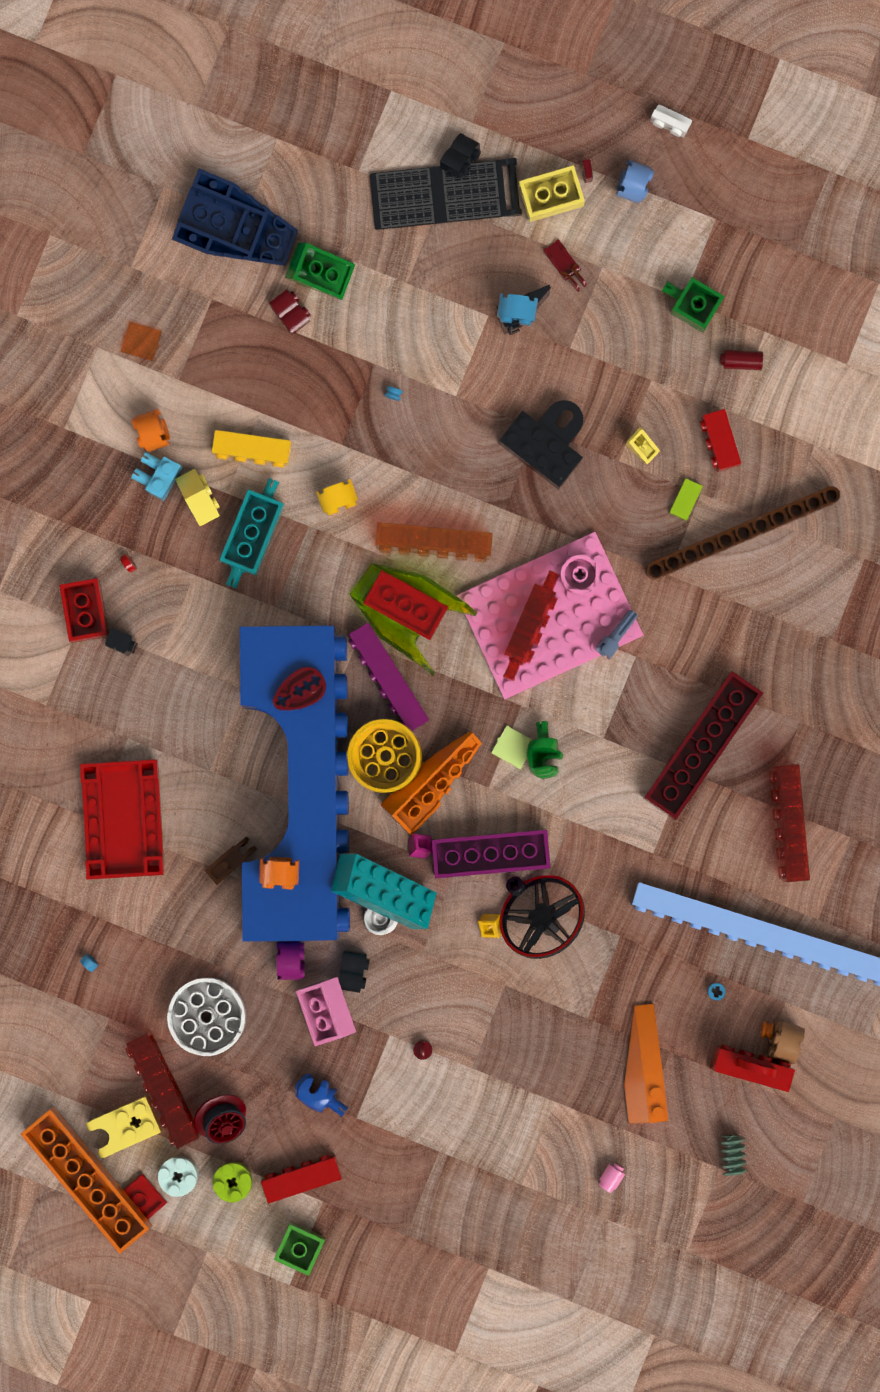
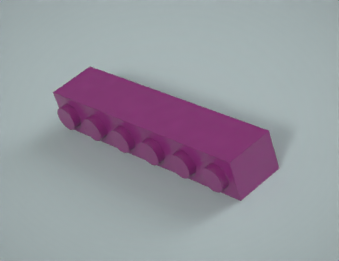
M366 623L350 633L351 639L348 642L353 650L358 649L361 655L358 658L363 666L368 665L371 671L368 674L373 682L378 681L381 688L378 690L384 699L388 697L391 704L388 706L394 715L398 713L401 718L399 722L406 725L412 731L429 721L428 717L370 624Z

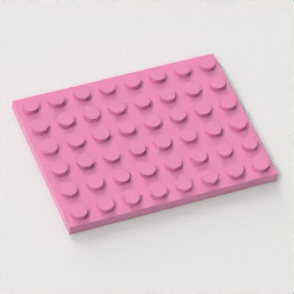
M596 532L456 595L504 700L601 656L595 650V647L604 636H609L626 613L632 610ZM575 555L590 557L599 568L600 576L597 585L591 592L585 595L569 593L564 589L560 581L562 566L569 558ZM578 571L577 574H574L578 577V580H581L582 577H585V575H583L581 571ZM637 620L633 622L618 642L619 647L644 636Z

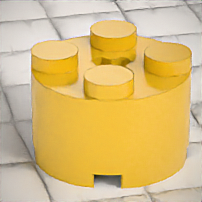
M348 479V484L346 485L343 481L322 489L324 492L322 494L320 491H316L323 513L327 512L329 516L339 512L338 508L342 506L348 509L357 505L356 501L359 498L352 479Z

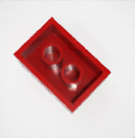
M95 578L59 585L69 642L76 643L108 637L109 630L100 580Z

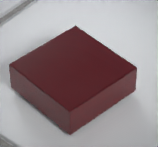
M583 160L585 183H589L593 180L591 160Z

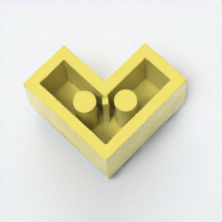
M193 469L175 479L199 526L220 516L217 511L220 506L215 497L211 499L209 496L213 493L203 474L199 475L196 469Z

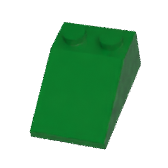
M298 242L285 278L307 288L343 300L356 264L308 243Z

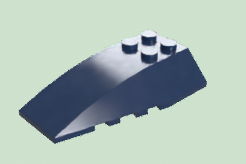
M199 168L189 189L171 240L208 255L285 266L298 230L270 211L265 205L255 200L249 193L240 189L235 183Z

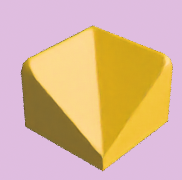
M483 914L480 917L478 924L481 937L499 938L502 935L500 930L501 914Z

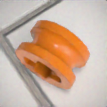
M763 1021L761 1038L767 1037L771 1040L774 1027L773 1022L767 1024L766 1021Z

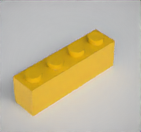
M215 430L212 454L216 455V459L227 460V457L235 458L236 462L246 463V460L254 461L253 464L256 465L271 463L273 467L284 468V465L289 466L292 443L289 440Z

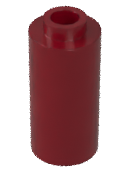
M724 350V353H720V365H723V369L762 371L763 351Z

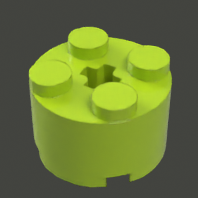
M230 1161L221 1165L213 1177L214 1192L220 1199L226 1202H239L244 1199L253 1185L250 1169L239 1161ZM236 1178L235 1182L238 1185L234 1184L231 1186L228 1179Z

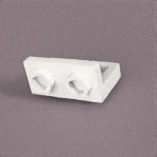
M658 105L651 116L650 122L658 128L670 131L671 134L677 137L681 136L684 138L692 120L662 105Z

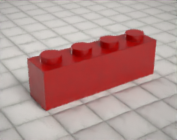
M326 1154L319 1157V1161L312 1163V1160L302 1162L301 1167L294 1169L293 1166L282 1169L283 1173L276 1175L275 1172L264 1175L265 1179L261 1180L267 1203L279 1201L342 1180L336 1156Z

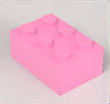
M337 977L296 991L314 1046L331 1042L356 1032Z

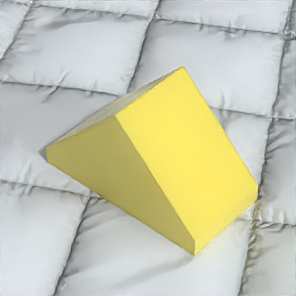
M639 428L626 442V446L647 465L660 452L642 428Z

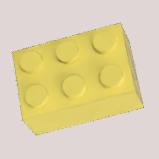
M574 165L519 181V190L529 222L584 207L585 200Z

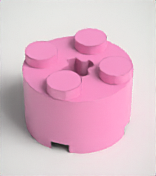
M575 555L569 558L562 566L560 572L561 584L571 594L585 595L591 592L597 585L600 576L599 568L590 557ZM578 571L585 575L581 580H578V577L574 575Z

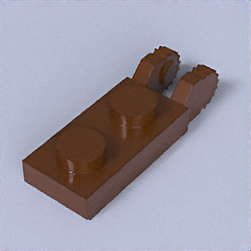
M247 836L236 846L233 845L204 870L216 885L257 850L253 846L243 855L239 852L238 849L248 843L249 839Z

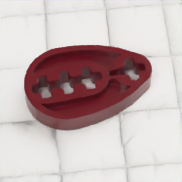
M310 667L298 669L278 688L273 698L274 706L278 710L293 711L317 703L322 699L326 691V681L323 675L318 670ZM313 676L321 678L319 686L313 684L311 685V691L305 689L302 691V696L294 695L296 686L302 688L304 681L308 683L313 681ZM291 695V698L285 702L286 706L277 705L278 697L285 698Z

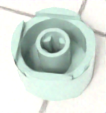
M181 1155L170 1157L164 1162L158 1172L159 1185L165 1193L172 1197L184 1196L191 1192L197 1184L199 1176L198 1167L188 1157ZM176 1172L183 1174L181 1180L179 1178L175 1179Z

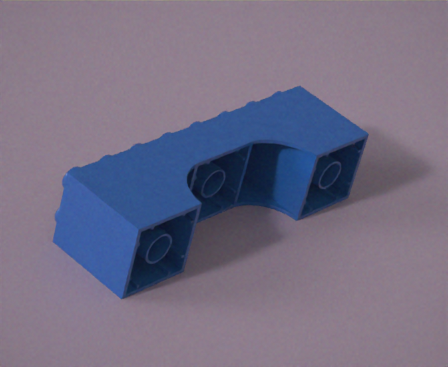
M334 626L240 627V705L245 709L258 710L272 716L282 727L288 742L289 823L284 838L271 853L264 856L265 861H269L270 857L292 858V862H295L296 859L300 860L299 884L295 885L294 889H282L280 885H275L274 888H262V884L259 883L260 859L242 862V942L338 940L340 932L350 931V908H340V895L331 892L339 861V853H349V830H339V815H349V793L347 791H338V776H348L347 752H338V738H348V715L346 713H338L337 699L348 698L346 674H337V661H347V638L345 635H337ZM310 667L318 670L323 675L326 681V691L322 699L317 703L293 711L278 710L274 706L273 698L278 688L298 669ZM313 676V681L310 683L304 681L302 688L296 686L294 695L302 696V691L305 689L311 691V685L313 684L319 686L321 678ZM291 695L285 698L278 697L277 705L286 706L285 702L291 698Z

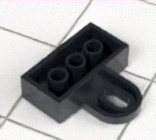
M561 400L552 404L537 422L522 410L500 438L499 445L559 490L583 459L580 454L569 447V444L582 428V411L575 403ZM566 410L571 411L573 418L564 428L558 427L556 421Z

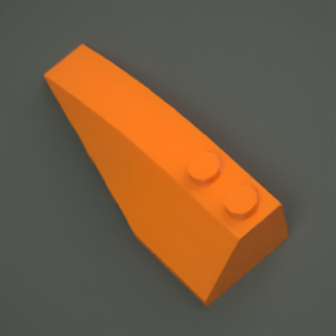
M471 731L456 739L420 766L412 782L404 788L392 792L383 801L381 807L412 836L441 805L440 800L444 794L449 793L451 790L450 785L455 778L458 779L460 777L463 766L470 762L481 746V741Z
M654 1004L634 1006L624 1081L629 1124L669 1121Z

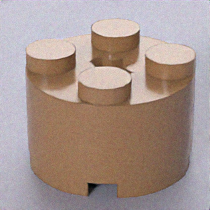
M777 1020L775 1025L776 1033L772 1034L771 1040L769 1039V1045L772 1046L769 1048L767 1057L795 1064L801 1051L800 1044L804 1040L805 1028Z

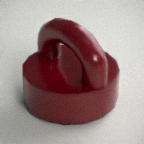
M425 1040L418 1041L413 1048L415 1057L420 1060L428 1059L432 1054L431 1044Z

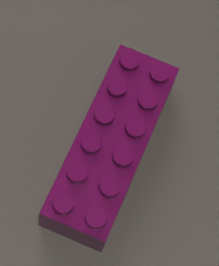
M547 830L432 840L435 879L551 868Z

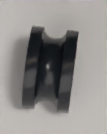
M511 877L506 883V888L513 896H519L525 891V883L519 877Z

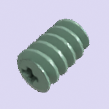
M721 1135V1137L726 1138V1141L721 1142V1145L727 1146L726 1149L721 1150L722 1153L727 1154L726 1157L722 1158L723 1161L727 1162L722 1168L728 1170V1172L722 1175L734 1176L747 1172L746 1168L741 1167L746 1164V1160L741 1159L746 1156V1153L740 1151L746 1148L744 1144H741V1142L745 1141V1137L740 1135Z

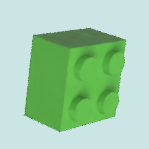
M291 1221L274 1260L309 1276L326 1237Z

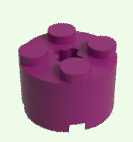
M277 941V980H301V978H305V961H301L304 960L305 954L304 942Z

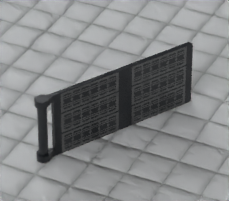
M508 158L471 163L469 172L460 179L441 169L440 166L371 173L370 184L375 230L521 216L522 209L519 206L515 166L517 165V159ZM502 166H508L512 202L511 210L506 209Z

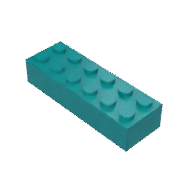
M340 854L331 892L410 929H428L437 892L358 854Z

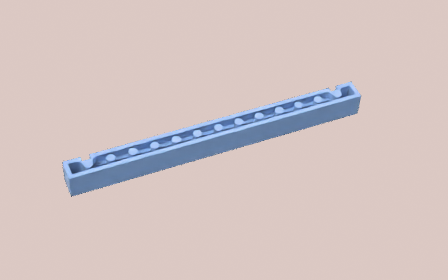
M640 882L637 883L631 902L632 905H635V910L646 912V909L654 911L653 915L664 918V915L672 917L671 921L682 924L683 921L690 923L689 927L701 930V926L709 928L708 933L719 936L721 932L727 934L726 938L738 941V938L744 939L747 945L756 947L757 944L763 945V950L772 953L775 950L782 951V956L793 959V956L801 957V962L811 965L812 961L819 963L820 968L830 971V967L838 969L837 973L848 976L849 973L856 975L855 979L867 982V979L875 981L874 985L880 986L879 957Z

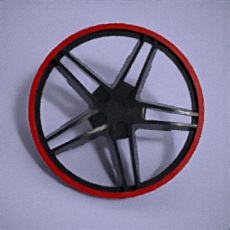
M542 875L524 882L525 890L535 885L534 910L510 909L518 897L510 894L502 907L500 915V930L506 944L515 953L530 959L548 958L566 949L581 931L585 917L583 898L571 882L559 876ZM545 883L561 884L567 887L573 894L550 905ZM538 884L541 885V893H542V900H543V903H540V904H539ZM578 904V921L574 931L569 936L557 918ZM508 913L528 914V917L508 915ZM507 920L530 924L519 947L512 942L508 934ZM559 930H560V931L565 935V937L567 938L566 941H564L563 939H561V938L556 934ZM543 933L547 936H552L561 943L560 946L550 951L541 953L529 952Z

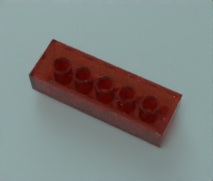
M800 765L772 767V771H769L770 783L773 782L774 790H771V800L775 802L776 809H773V820L777 821V828L774 829L775 840H779V848H776L777 859H780L781 867H778L779 879H782V882L809 881L810 873Z
M150 1031L126 1043L127 1048L125 1050L130 1059L133 1058L136 1063L134 1069L137 1075H141L144 1083H142L144 1090L147 1094L150 1093L153 1098L151 1104L154 1110L159 1111L161 1118H159L161 1125L164 1129L167 1128L170 1133L168 1139L171 1145L179 1149L199 1139L201 1134L195 1128L194 1118L152 1032Z

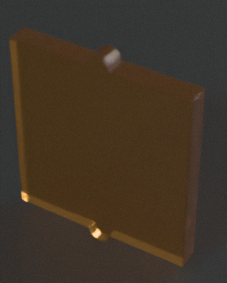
M129 322L126 335L123 336L124 342L121 352L153 362L156 350L159 348L158 343L162 331Z

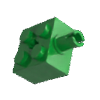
M691 277L685 289L681 290L669 281H667L662 289V292L676 299V304L671 314L704 333L725 297ZM697 302L701 303L698 309L694 307Z

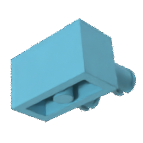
M146 451L144 456L148 459L142 457L141 462L155 469L154 475L150 476L136 468L134 472L139 476L133 473L131 479L145 485V490L148 493L165 501L176 481L175 479L178 478L183 468L165 456L159 459Z

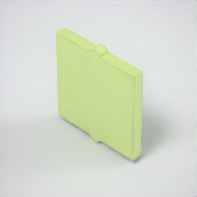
M506 726L501 737L497 738L498 742L492 754L521 769L527 759V748L532 739Z

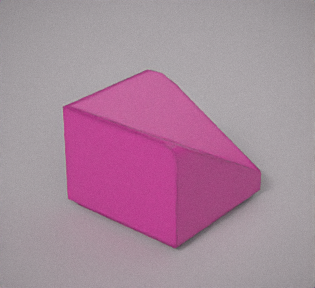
M413 834L408 839L409 857L428 858L432 854L431 835Z

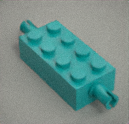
M268 478L263 493L259 494L249 489L247 490L219 560L221 563L232 568L225 583L230 587L232 584V587L237 589L242 573L246 572L257 577L285 507L284 503L273 498L280 483L276 480L273 482V479Z

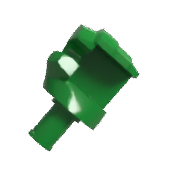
M541 721L542 724L536 722L537 739L531 740L527 748L529 770L534 776L543 780L555 777L559 773L557 766H547L546 762L551 759H563V753L557 750L558 740L549 738L547 721Z

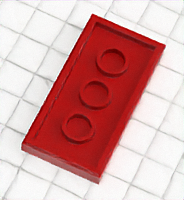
M383 570L380 571L363 602L368 607L428 640L432 639L449 608Z

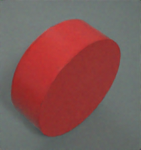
M128 554L120 557V561L128 572L132 573L137 569Z

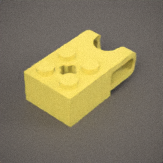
M148 1095L86 1123L89 1131L103 1129L109 1134L108 1144L101 1147L98 1151L100 1158H105L163 1131ZM133 1117H135L136 1119L140 1118V1126L133 1124Z

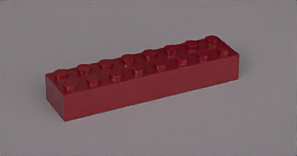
M733 671L729 672L643 799L673 820H676L763 695V692Z

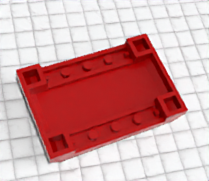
M158 760L80 764L86 849V880L164 875Z

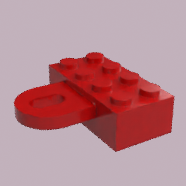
M722 1044L721 1047L716 1046L710 1067L713 1071L785 1092L790 1091L795 1069L791 1068V1064L779 1060L775 1063L772 1062L771 1058L760 1054L758 1058L753 1057L754 1054L752 1052L740 1049L739 1053L735 1051V1048Z

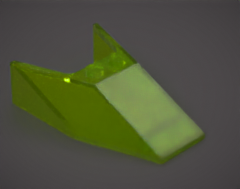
M371 563L351 591L350 596L380 639L433 676L434 670L416 645L420 635L363 604L380 571H385L449 607V611L476 616L477 612L466 602L425 575Z

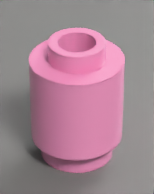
M615 1162L613 1165L608 1164L599 1179L600 1183L598 1185L612 1193L613 1190L617 1189L625 1176L624 1168Z

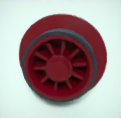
M222 1094L215 1096L203 1103L197 1110L194 1118L195 1128L199 1134L207 1137L212 1143H229L238 1138L245 1129L246 1106L243 1100L235 1095Z

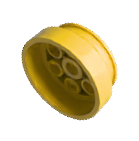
M379 719L363 725L353 735L348 747L347 760L350 771L358 783L371 791L387 793L400 790L412 782L421 766L422 750L418 738L406 725L395 720ZM379 732H383L386 735V740L383 743H379L376 739ZM399 736L404 739V745L400 748L395 745V739ZM366 746H370L373 750L370 757H366L363 753ZM385 750L391 753V759L387 762L382 759V753ZM403 755H407L410 758V763L407 766H403L400 762ZM372 764L378 767L376 775L369 773V767ZM390 769H394L397 773L394 780H390L387 776V772Z

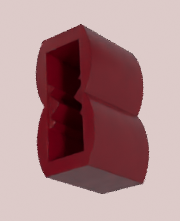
M286 289L269 302V305L293 335L310 322L309 316L311 314L305 306L300 307L297 303L299 298L296 294Z

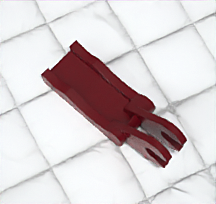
M559 239L548 248L543 249L565 281L568 280L577 292L580 291V288L572 278L573 275L586 287L585 280L578 273L581 270Z

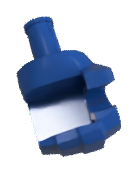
M305 1074L296 1083L295 1096L311 1110L322 1112L325 1108L329 1107L342 1117L345 1114L342 1110L346 1112L349 1108L335 1098V1093L338 1089L329 1087V1082L322 1080L314 1094L309 1091L314 1080L312 1074Z

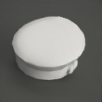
M368 908L364 913L365 927L375 935L388 934L397 925V922Z

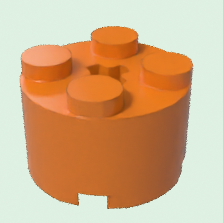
M158 408L137 415L132 419V425L139 434V437H137L140 448H144L147 452L171 444L167 441L170 440L165 419H160L159 415L162 413Z
M265 857L260 858L259 883L262 884V888H274L275 885H280L282 889H294L295 885L299 884L300 860L296 859L295 862H292V858L270 857L269 861H265Z

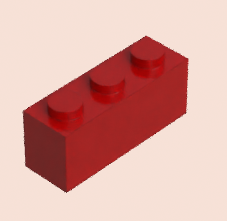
M725 409L703 415L702 421H699L702 432H706L707 435L705 443L707 449L711 450L713 455L711 457L713 468H717V472L740 466L742 463Z

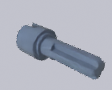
M629 610L612 633L601 639L595 650L602 656L607 655V659L610 660L619 648L618 642L638 615L633 610Z

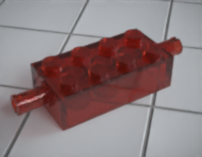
M549 570L543 586L534 584L503 657L509 660V664L503 677L514 681L520 665L525 666L526 662H531L535 652L532 651L533 645L538 646L542 633H539L541 627H546L550 618L547 613L549 609L553 611L558 600L555 597L556 592L553 590L560 576L559 574Z

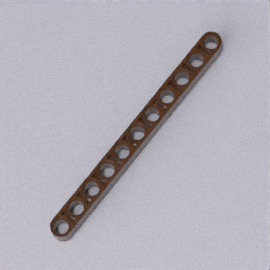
M829 486L657 559L647 566L646 575L652 580L660 579L829 507L839 500L840 491L834 486ZM827 491H832L835 494L834 500L827 499ZM809 499L817 501L818 505L816 508L809 506ZM792 506H797L800 509L799 515L796 516L791 513ZM777 513L782 516L783 520L781 523H776L773 520L774 514ZM757 521H762L765 524L764 530L756 528L755 524ZM743 528L747 531L748 535L746 538H741L738 535L739 529ZM722 536L729 537L730 544L723 545L720 538ZM703 544H710L713 548L712 552L706 553L703 550ZM685 552H694L695 559H686ZM668 559H676L677 567H669ZM650 567H659L660 574L652 575Z

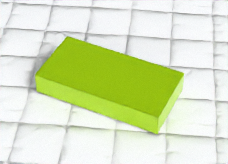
M685 478L669 513L687 521L703 486Z

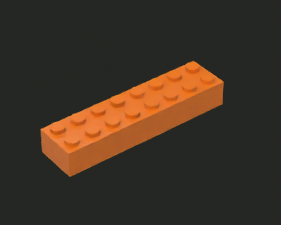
M55 1107L49 1109L20 1134L119 1254L153 1226Z

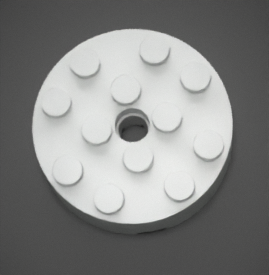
M212 977L198 978L182 986L173 996L167 1013L168 1027L176 1043L189 1053L201 1056L217 1055L233 1046L242 1035L246 1024V1007L239 992L226 981ZM208 1011L211 1013L212 1019L210 1022L202 1020L203 1012Z

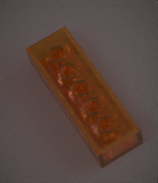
M377 522L375 546L376 549H379L380 553L391 554V551H398L399 555H410V552L417 553V556L429 557V554H433L437 558L448 559V556H455L456 560L467 561V558H475V562L485 563L486 559L490 560L493 533Z

